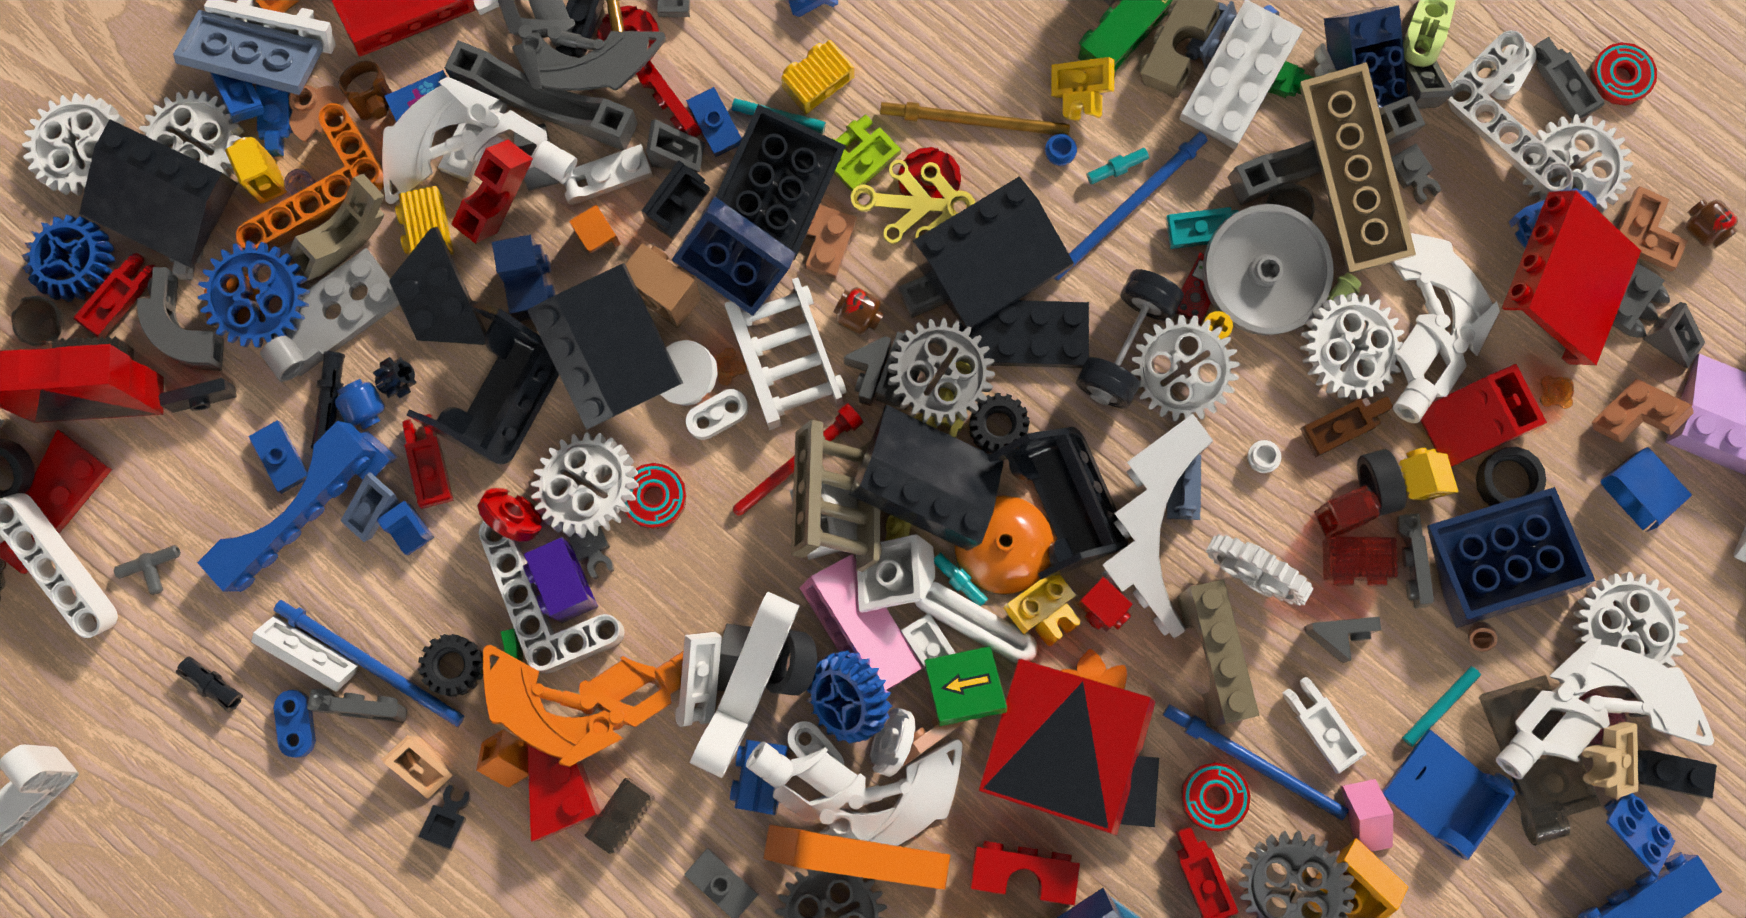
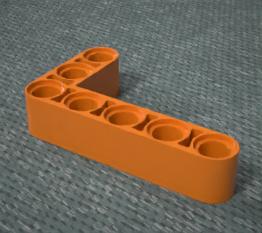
M337 103L326 104L321 108L318 119L345 167L242 223L236 231V240L243 249H245L246 242L249 241L254 233H261V239L255 245L256 250L259 244L264 242L268 244L269 253L274 246L279 248L294 240L295 236L304 234L328 221L341 207L353 177L364 174L367 170H375V176L370 181L379 191L384 188L383 169L355 121L343 106ZM337 116H343V121L339 126L330 127L332 119ZM359 143V149L354 154H346V149L350 144ZM338 186H347V191L343 196L334 197V191ZM312 201H318L317 210L313 213H306L307 205ZM283 217H289L290 222L288 226L284 229H278L279 220Z
M769 824L763 859L798 868L946 890L951 855Z

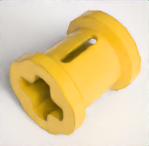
M1214 311L1204 319V322L1208 319L1211 320L1210 331H1212L1213 325L1222 328L1218 336L1221 340L1231 334L1233 322L1226 313Z

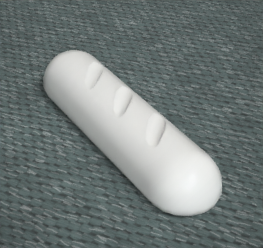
M933 581L924 600L915 602L921 611L929 613L935 619L983 646H991L992 651L1014 663H1018L1019 659L1031 662L1037 654V642L1029 633L1023 635L1018 627L938 582Z

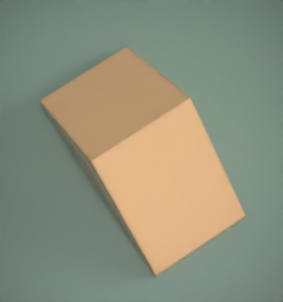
M407 735L382 759L385 765L427 799L453 776L452 772L426 743L416 736Z

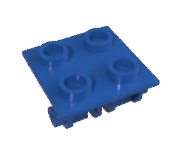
M1633 793L1620 797L1618 801L1615 798L1610 800L1604 806L1608 816L1606 823L1654 877H1657L1675 843L1670 831L1655 819L1648 811L1644 801Z

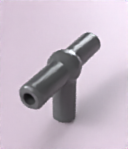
M173 545L154 553H143L135 560L115 566L114 574L117 578L121 579L143 571L149 593L151 595L161 593L163 587L156 565L180 557V549L178 546Z

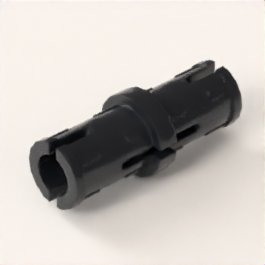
M190 656L186 657L178 665L176 674L197 688V693L202 697H209L227 712L233 711L241 703L243 694L226 684L222 680V676L216 671H209Z

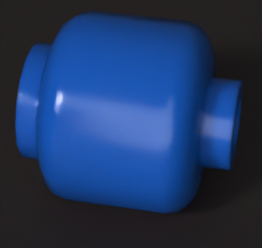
M358 379L337 391L339 396L335 399V405L346 423H351L354 427L360 425L364 430L381 421L378 415L384 411L385 404L372 383H363L361 379Z

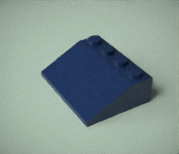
M1555 487L1427 526L1443 597L1456 628L1581 591L1596 581Z

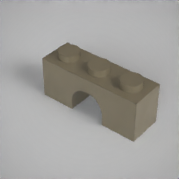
M1173 0L1168 10L1169 18L1165 26L1161 25L1158 28L1154 37L1155 46L1151 54L1147 53L1143 57L1139 71L1141 72L1144 85L1176 98L1179 97L1192 71L1190 58L1178 54L1175 49L1181 41L1188 38L1206 41L1220 16L1219 2Z

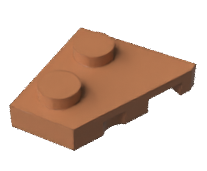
M936 717L931 721V724L934 726L931 730L926 732L923 727L914 733L910 752L899 770L966 721L939 726L938 718Z

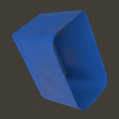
M1649 447L1631 455L1601 479L1604 489L1642 530L1657 520L1645 532L1658 528L1692 496L1687 488Z

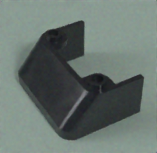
M471 300L468 306L492 321L485 335V344L488 350L498 356L470 408L467 412L457 407L446 408L440 413L437 420L410 409L406 415L447 440L491 462L506 464L515 456L559 377V373L540 335L502 309Z
M1067 427L1028 433L987 456L989 462L1008 459L1010 471L1016 478L1025 482L1033 481L1058 538L1049 546L1048 556L1053 566L1038 573L1040 579L1069 572L1127 547L1129 539L1125 538L1114 524L1118 520L1114 514L1117 512L1116 506L1087 441L1077 428Z

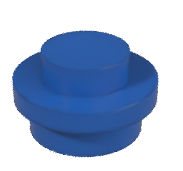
M1065 134L1052 136L1045 146L1047 159L1052 164L1058 166L1071 163L1077 153L1075 141Z

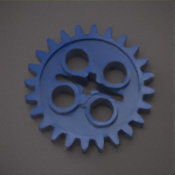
M247 241L245 250L235 243L233 244V254L222 249L220 250L223 257L222 261L210 259L215 269L213 271L203 269L202 272L209 277V281L199 282L198 285L207 289V293L199 295L198 299L208 302V305L200 311L201 313L213 315L206 323L211 326L219 324L216 331L217 335L223 336L229 332L227 341L230 343H235L240 337L241 346L248 347L252 339L256 348H262L263 339L268 343L275 339V335L278 337L287 336L286 328L294 331L298 330L293 320L295 318L305 319L298 311L299 308L309 307L308 303L301 301V296L309 294L310 291L300 288V284L307 281V277L295 275L301 269V266L297 263L289 266L292 259L291 255L286 253L279 258L280 248L274 246L268 253V244L261 242L256 250L254 243ZM264 266H269L271 277L266 282H260L258 271ZM244 267L248 268V277L250 280V284L248 279L244 276ZM237 276L239 288L235 292L229 293L226 287L229 278ZM252 288L260 291V294L256 295V301L248 298V296L253 294ZM279 296L282 300V308L277 313H271L269 302L272 298ZM243 307H248L251 314L248 322L241 324L237 318L238 312ZM259 308L265 315V322L260 321Z

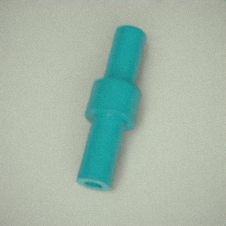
M1141 148L1124 157L1118 155L1109 159L1108 164L1086 173L1087 179L1093 185L1110 176L1116 178L1127 173L1128 168L1148 160L1149 154L1145 148Z
M941 552L934 558V564L950 579L948 583L957 592L961 590L973 603L980 607L988 600L970 581L972 577L965 570H959Z

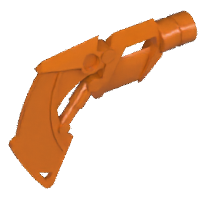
M487 645L483 649V678L490 722L493 724H503L525 743L550 756L561 759L559 761L560 765L570 767L624 739L614 732L621 729L624 724L636 727L672 704L670 695L681 688L684 651L657 668L622 656L620 657V662L590 681L584 680L579 683L580 694L566 690L563 692L544 687L542 684L537 683L538 670L492 645ZM495 656L498 660L491 669L490 657ZM647 683L655 684L659 689L658 692L634 707L620 702ZM541 699L560 703L561 706L580 710L590 716L562 717L546 712ZM598 708L602 711L597 714H593L595 710Z

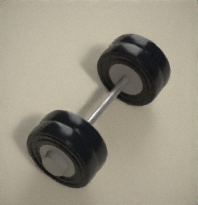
M1143 269L1133 270L1121 290V299L1132 309L1139 312V315L1115 363L1101 358L1090 357L1084 363L1082 371L1076 380L1077 386L1096 402L1120 409H1127L1131 405L1134 395L1140 386L1139 380L1120 365L1145 316L1160 321H1166V318H1171L1172 320L1184 297L1183 291L1175 283L1159 274Z

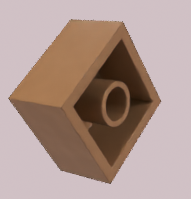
M641 243L625 265L645 306L679 329L701 300L698 290L699 285L695 282L694 275L681 266L676 267L667 261L669 257L656 246L650 249Z

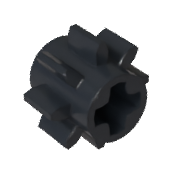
M388 357L379 363L380 368L375 370L373 374L376 376V388L381 393L387 395V398L395 394L402 398L411 392L410 387L415 385L417 381L414 380V369L408 362L403 361L402 357L395 361Z

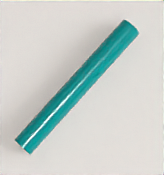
M734 98L732 111L753 116L758 104ZM761 105L820 134H824L825 121Z
M1470 666L1412 726L1402 739L1409 746L1413 747L1426 731L1477 681L1481 673L1476 668Z

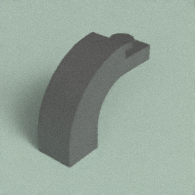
M153 267L152 278L148 281L150 299L137 298L138 317L144 333L160 351L185 366L199 370L222 371L224 339L214 331H191L181 328L176 317L178 277L173 275V272L166 267Z

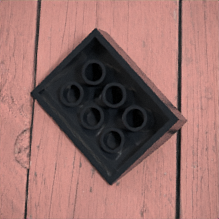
M758 104L716 194V198L795 252L794 261L846 145Z
M109 119L94 147L79 214L193 269L238 183L208 165Z
M1020 176L913 240L912 260L928 278V281L938 294L941 295L965 329L969 326L973 329L1071 268L1074 264L1040 201Z
M625 263L527 309L586 430L683 383Z
M886 405L848 495L969 551L980 545L993 515L1004 461L989 462L987 456L990 454Z

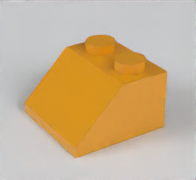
M1355 838L1339 851L1340 854L1336 859L1338 864L1346 862L1349 864L1343 875L1354 876L1353 883L1347 887L1356 891L1354 898L1348 900L1354 904L1351 913L1345 914L1348 918H1388L1399 909L1408 886ZM1319 872L1314 878L1321 879L1322 874ZM1320 889L1326 894L1328 893L1326 889ZM1308 902L1318 912H1322L1321 907L1317 903Z

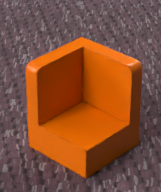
M597 204L569 221L575 234L589 253L595 252L609 242H612L615 248L621 245L617 235Z
M504 729L500 730L481 743L476 771L505 787L513 786L529 776L527 743Z

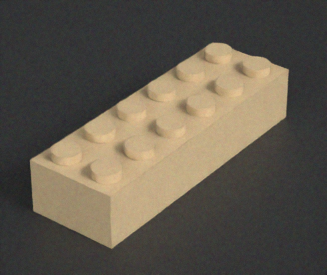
M1367 63L1301 81L1300 90L1347 273H1354L1415 256L1416 252Z

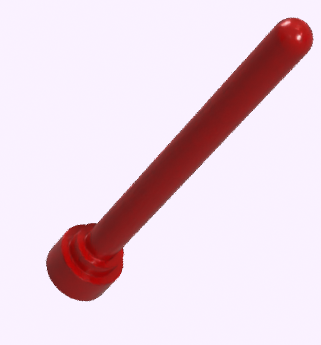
M849 403L837 411L836 421L823 431L825 440L833 441L842 432L845 431L847 433L851 429L855 431L864 423ZM795 455L733 506L734 514L737 516L745 514L794 473Z

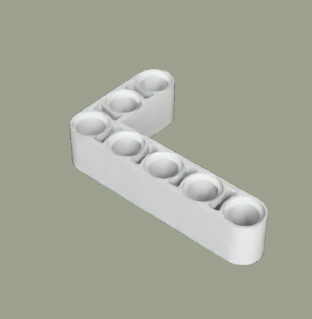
M1512 30L1503 32L1450 83L1453 95L1448 99L1449 107L1452 112L1544 194L1572 190L1573 173L1571 168L1489 96L1522 64L1526 57V43L1523 35ZM1510 44L1520 48L1518 52L1512 55L1502 52V49ZM1484 68H1492L1495 71L1493 76L1486 79L1479 77L1478 73ZM1461 91H1467L1471 94L1470 98L1464 102H1457L1453 99ZM1487 111L1495 115L1487 123H1481L1477 120L1478 115L1482 112ZM1508 132L1518 135V139L1511 144L1501 142L1500 138ZM1536 153L1541 155L1543 159L1537 165H1528L1524 161L1525 157ZM1557 174L1567 179L1566 183L1560 187H1553L1548 183L1549 178Z
M16 493L0 498V543L4 540L74 632L83 638H91L112 628L118 619L115 607L33 499L24 493ZM72 588L75 590L76 596L73 594Z
M483 521L479 528V537L526 661L530 667L541 673H552L620 644L624 638V627L620 621L607 614L596 616L554 634L547 614L544 615L536 600V596L539 595L536 585L529 582L523 569V565L527 564L519 542L504 536L501 540L492 542L490 535L493 529ZM508 557H515V568L511 572L504 573L502 571L503 561ZM521 587H526L528 590L526 600L516 604L513 598L515 591ZM531 618H538L540 622L538 631L528 635L525 631L527 621ZM605 623H613L615 626L614 635L607 640L601 639L599 635L601 626ZM577 635L582 636L584 642L582 649L576 653H571L568 648L570 639ZM542 649H550L552 653L551 661L545 666H540L537 662L538 653Z
M770 592L766 593L718 709L703 733L690 764L718 777H723L751 723L799 610V605Z
M19 745L0 759V769L10 780L0 790V847L78 777L79 772L57 747Z

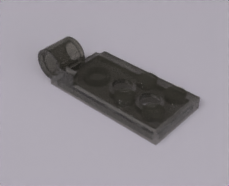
M1546 675L1483 693L1479 696L1501 752L1518 733L1515 723L1518 719V710L1526 709L1542 690L1552 691ZM1549 710L1531 733L1543 741L1563 717L1562 712ZM1547 755L1545 759H1538L1522 779L1512 777L1518 792L1515 799L1522 813L1521 824L1526 837L1532 845L1536 846L1569 836L1570 825L1567 816L1602 806L1594 786L1583 781L1584 774L1588 772L1580 755L1578 756L1579 762Z

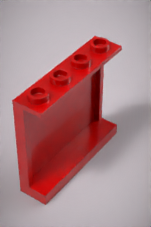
M331 0L358 57L476 10L474 0Z
M1577 190L1548 192L1501 308L1503 310H1521L1565 347L1561 359L1567 364L1597 366L1641 250Z

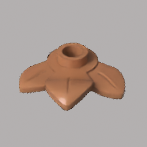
M305 85L300 95L290 93L289 105L293 112L289 124L294 134L303 142H307L316 130L326 134L318 119L319 112L326 104L337 103L341 105L346 100L344 94L337 88L328 85L317 89L313 86ZM311 98L307 105H302L304 99ZM337 116L332 119L330 127L339 126L342 123L341 117Z

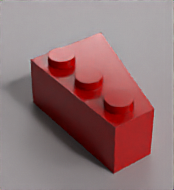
M527 744L531 842L541 841L602 815L582 760L570 767L560 765L559 761L561 759L550 756Z

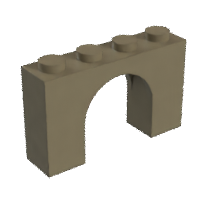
M1224 579L1189 587L1178 595L1177 599L1185 628L1194 627L1205 652L1209 670L1210 689L1209 692L1202 694L1210 727L1260 716Z

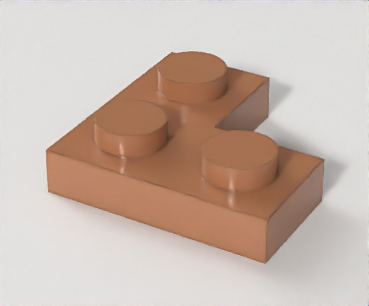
M1639 186L1632 194L1618 229L1641 250L1639 258L1672 272L1677 268L1688 240L1658 227L1669 199Z
M819 205L806 234L807 237L815 239L805 264L806 269L835 279L837 278L857 224L856 216Z
M1635 379L1592 421V425L1595 431L1622 443L1642 422L1672 435L1694 412L1691 404L1641 380Z

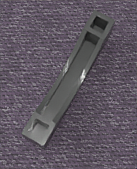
M459 40L444 67L450 78L499 99L498 101L622 151L627 149L638 125L633 109L605 98L589 97L565 90L544 88V93L534 90L525 73L502 62L487 51Z
M1413 96L1379 109L1388 146L1413 136L1425 125ZM1311 140L1301 145L1265 154L1240 164L1228 175V179L1239 204L1243 205L1322 172L1314 141Z

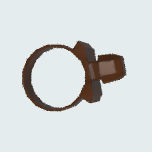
M367 60L359 61L345 69L338 81L339 88L360 119L368 120L371 117L381 119L385 117L389 108L385 95L392 93L386 83L385 76L375 62ZM366 72L378 73L372 83L373 86L367 91L360 94L358 92H347L348 85L357 76Z

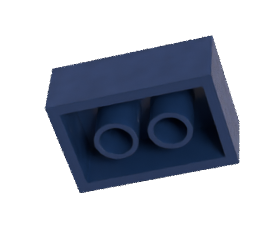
M714 196L683 239L671 260L754 316L790 269L796 253Z

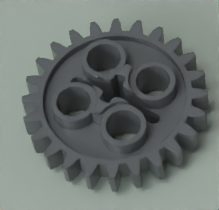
M1298 830L1293 839L1289 838L1286 831H1282L1279 836V842L1271 834L1266 839V845L1259 841L1254 847L1256 853L1250 851L1247 855L1246 860L1250 864L1245 863L1240 871L1246 876L1241 878L1239 885L1248 889L1242 893L1240 898L1242 900H1251L1245 911L1247 913L1257 912V918H1348L1345 913H1351L1354 904L1348 900L1354 898L1356 891L1347 887L1353 883L1354 876L1343 875L1349 864L1348 862L1339 864L1336 862L1340 854L1339 850L1330 854L1326 852L1328 841H1324L1320 846L1315 845V834H1311L1308 840L1304 841L1302 840L1301 832ZM1272 863L1281 864L1286 869L1287 874L1281 875L1275 872ZM1307 868H1316L1322 874V878L1316 879L1311 877L1307 872ZM1266 882H1268L1270 885L1274 887H1268L1266 885ZM1292 883L1297 884V889L1302 892H1297L1296 886L1292 885ZM1320 889H1326L1328 893L1326 894ZM1272 897L1281 898L1287 907H1277L1273 903ZM1307 902L1317 903L1321 907L1322 912L1310 910Z
M807 869L808 875L806 877L798 871L795 872L796 879L799 882L797 885L791 882L785 883V886L791 893L790 895H779L778 898L786 903L785 908L776 909L775 913L784 916V918H822L826 915L825 908L831 907L832 911H837L858 901L860 903L858 908L844 913L838 918H848L852 915L859 916L860 918H882L878 917V913L887 909V905L876 903V900L882 896L883 892H872L870 890L876 881L875 879L864 882L862 880L863 877ZM844 883L848 886L850 890L848 900L839 903L832 899L830 890L834 884ZM812 898L817 902L818 912L815 916L805 917L800 913L799 903L802 899Z

